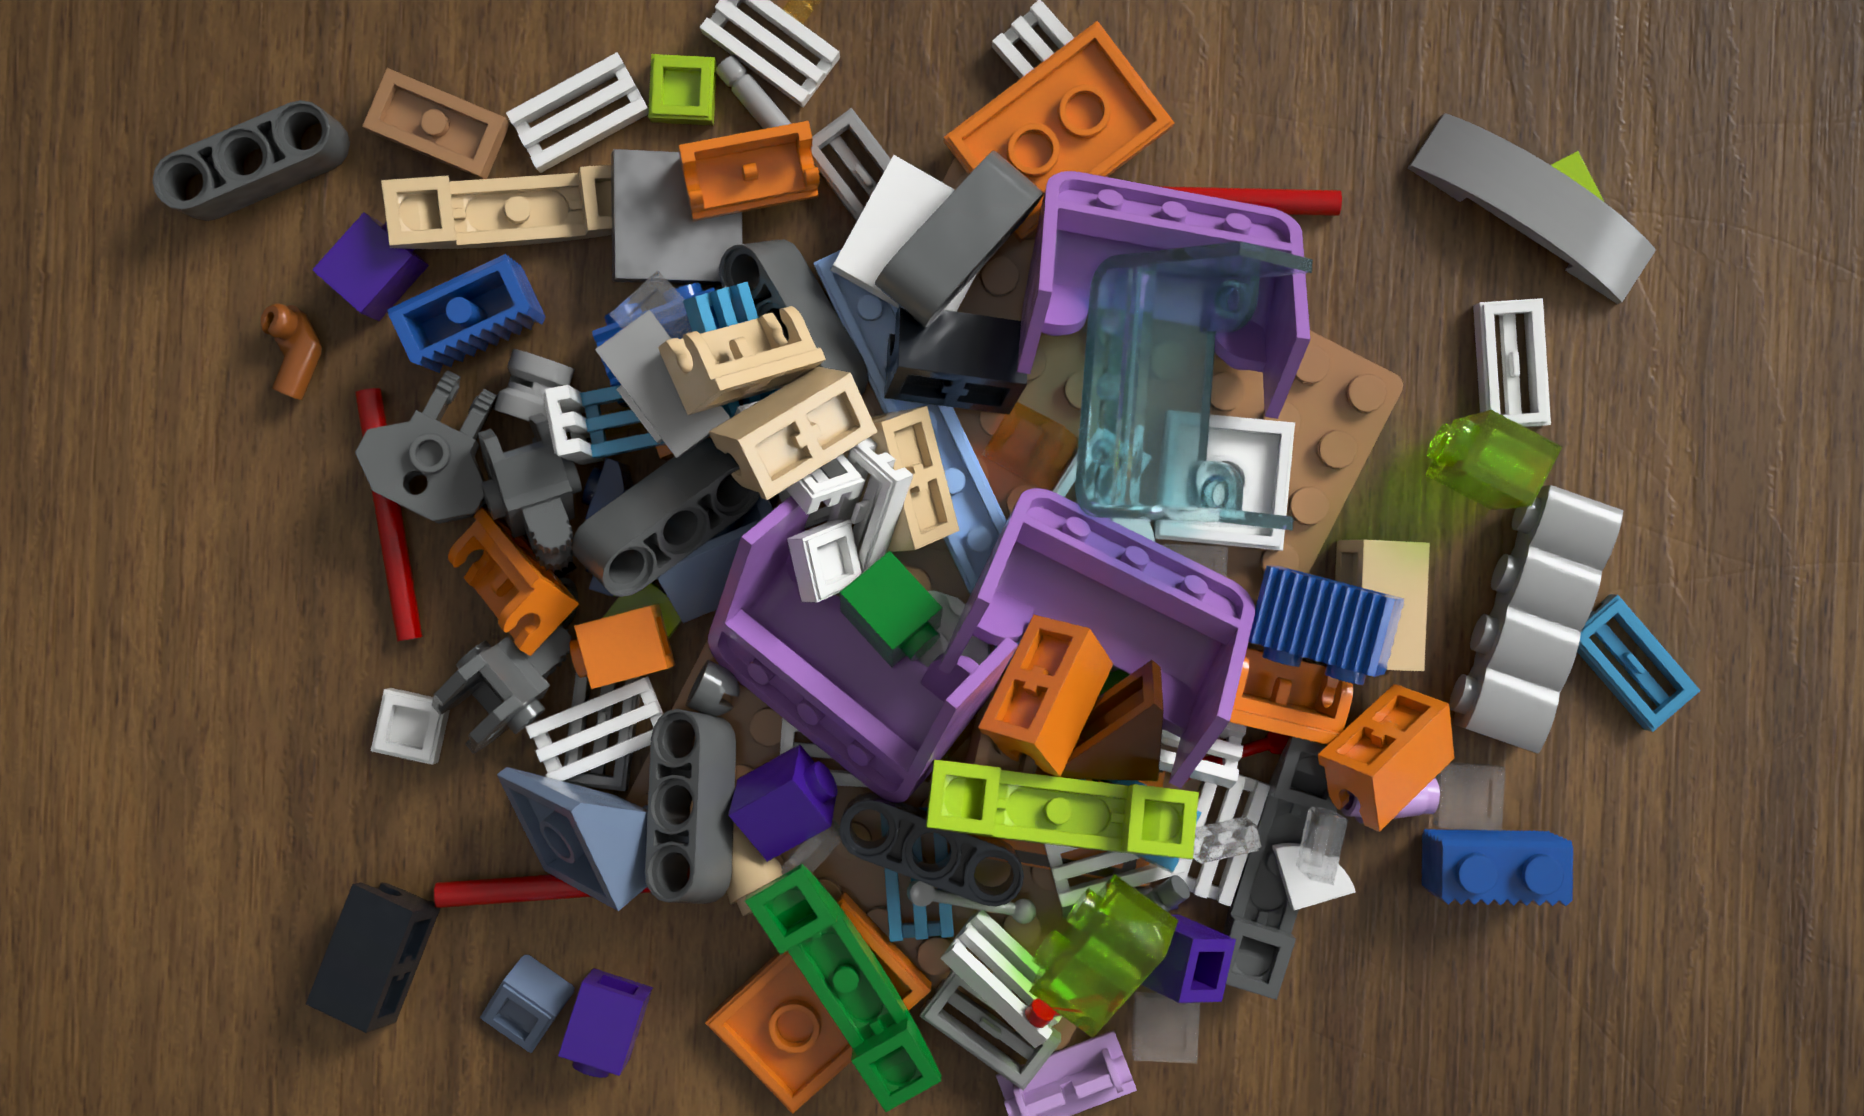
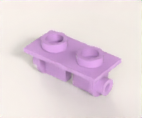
M1114 1030L1052 1053L1024 1091L1002 1075H996L1005 1098L1004 1104L1008 1116H1072L1137 1091Z

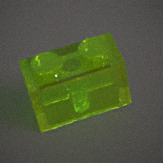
M1488 410L1455 419L1451 425L1444 423L1439 428L1427 450V457L1433 459L1425 476L1490 510L1530 507L1533 505L1562 446L1493 410Z
M1115 874L1112 875L1098 893L1088 888L1080 896L1066 919L1071 924L1063 934L1053 929L1044 939L1032 959V962L1040 968L1029 992L1092 1038L1166 957L1178 923V919Z

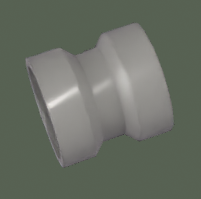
M513 349L507 365L511 377L507 388L499 391L493 410L529 421L530 416L540 413L547 418L543 399L545 389L563 385L570 386L575 369L525 351Z

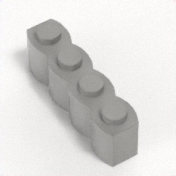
M1552 485L1537 486L1531 495L1525 494L1520 499L1512 519V529L1518 531L1515 547L1511 555L1504 554L1499 559L1491 580L1492 590L1497 591L1494 607L1490 615L1483 614L1479 618L1471 636L1470 648L1476 651L1474 665L1469 675L1462 674L1458 678L1451 693L1449 707L1450 710L1455 711L1453 725L1539 754L1552 727L1560 692L1572 669L1580 642L1581 631L1594 606L1602 571L1617 540L1623 510Z

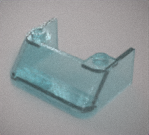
M1236 241L1114 255L1105 259L1094 273L1090 287L1075 482L1077 502L1084 513L1096 518L1223 528L1293 529V517L1242 511L1243 484L1237 470L1228 463L1206 461L1215 334L1237 331L1250 321L1258 303L1260 278L1312 273L1313 259Z

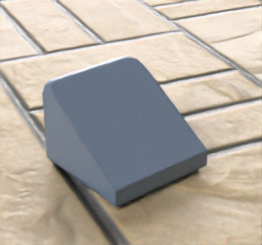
M524 955L502 981L480 1018L523 1049L532 1053L574 993L575 988L532 956Z

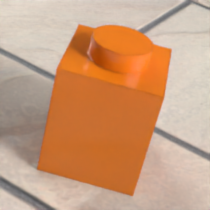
M659 604L574 626L577 639L570 641L571 658L577 675L580 678L588 676L591 689L658 672L676 665Z

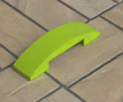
M934 759L925 828L1048 845L1191 860L1194 854L1199 792L1138 784L1127 786L1006 771L1001 770L1000 767Z

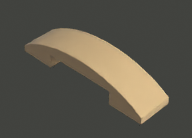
M611 165L584 166L579 168L578 173L450 182L449 176L381 180L390 248H487L562 242L612 235Z

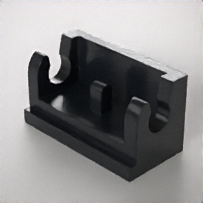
M899 306L896 312L895 334H889L884 398L1009 415L1027 385V374L1017 372L1021 321L943 310L925 328Z
M361 882L352 884L306 1005L365 1033L396 1023L441 908H437L432 900L427 901L387 883L381 882L378 889Z

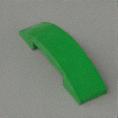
M803 864L798 865L746 896V904L780 955L788 951L852 1047V1063L885 1112L941 1082L942 1075L885 970L839 904Z

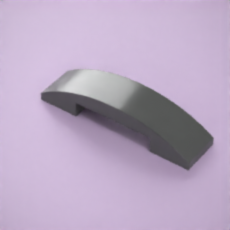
M1289 736L1269 782L1270 789L1231 907L1229 906L1223 934L1236 939L1226 984L1275 1000L1278 998L1296 938L1291 933L1299 909L1294 911L1289 905L1272 845L1298 843L1318 850L1328 816H1335L1337 811L1328 794L1325 768L1319 765L1318 754L1326 745Z

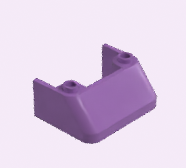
M1065 171L1053 175L1047 182L1042 200L1024 296L1017 372L1031 373L1041 332L1050 336L1075 333L1084 326L1089 307L1211 329L1212 347L1215 353L1227 365L1238 370H1252L1263 373L1265 417L1278 419L1310 342L1303 236L1300 225L1288 214L1269 207L1076 171Z
M1041 488L1024 491L1009 515L969 596L938 670L949 675L952 673L972 635L985 643L997 646L1007 636L1015 643L1019 642L1033 615L1090 628L1114 663L1113 666L1129 674H1132L1150 660L1161 666L1164 708L1162 730L1180 737L1169 783L1182 788L1230 722L1255 616V605L1251 596L1235 581L1053 491Z
M790 496L741 537L708 634L709 648L719 665L728 669L736 677L737 681L875 794L890 802H904L931 773L934 759H942L985 704L1018 644L1007 636L980 665L973 659L961 655L950 675L938 670L945 653L939 655L929 667H926L918 659L911 661L905 656L891 668L841 613L839 596L835 594L817 603L801 601L787 538L806 531L804 528L809 514L806 515L793 497Z

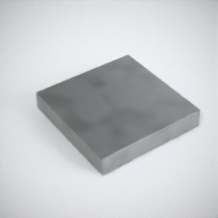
M613 149L611 153L613 282L722 285L719 273L722 256L733 245L743 244L742 212L693 221L679 152Z

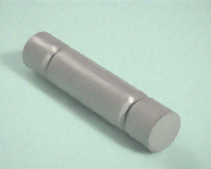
M735 55L727 57L718 65L715 72L728 87H732L731 91L763 129L791 124L750 74H747V70Z

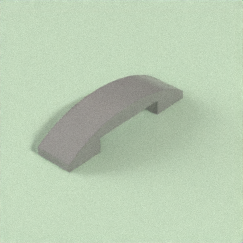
M1444 113L1441 115L1408 166V169L1457 201L1461 202L1465 198L1471 199L1569 263L1565 271L1616 304L1623 302L1656 251L1652 244L1619 213L1564 173L1515 144L1450 114Z

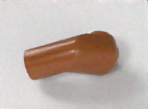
M275 303L268 306L261 316L263 332L274 337L284 355L272 389L290 397L303 400L321 357L322 345L307 314L294 305L285 306Z

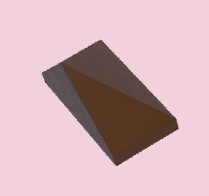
M1150 660L1097 698L1061 776L1063 778L1158 781L1164 714L1161 666Z

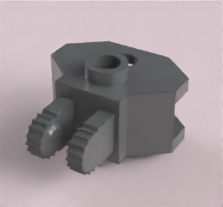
M449 370L440 379L422 413L416 410L409 422L367 429L355 451L372 491L438 524L472 518L481 507L484 508L486 505L481 488V482H484L485 479L475 459V455L480 447L476 440L498 396L483 389L480 395L476 396L473 400L468 416L460 431L441 423L440 421L449 404L454 401L460 388L461 377ZM419 475L426 476L428 481L426 490L421 494L413 495L410 491L412 479Z
M542 413L530 416V426L535 436L532 439L533 444L504 453L497 436L491 429L479 432L478 436L483 461L489 480L481 482V488L493 520L503 518L513 538L526 535L533 554H535L536 561H539L540 567L544 566L546 571L550 569L555 572V570L562 571L564 567L568 568V564L573 562L572 556H574L573 542H571L573 534L571 525H569V520L575 518L573 494L581 492L582 486L574 462L554 454L548 419Z
M563 625L558 626L531 656L519 650L508 636L493 647L486 640L458 661L456 667L459 670L434 694L432 707L441 715L459 705L471 694L478 700L489 715L468 736L469 740L465 745L473 754L491 744L509 728L514 734H517L545 710L539 702L545 696L550 686L545 679L555 672L556 666L561 667L562 662H565L567 659V654L570 653L572 635L568 634L569 629L565 630Z

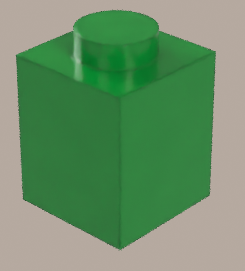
M891 551L881 557L840 592L841 613L891 668L905 656L911 661L917 660L940 638V633L937 629L941 625L943 607Z

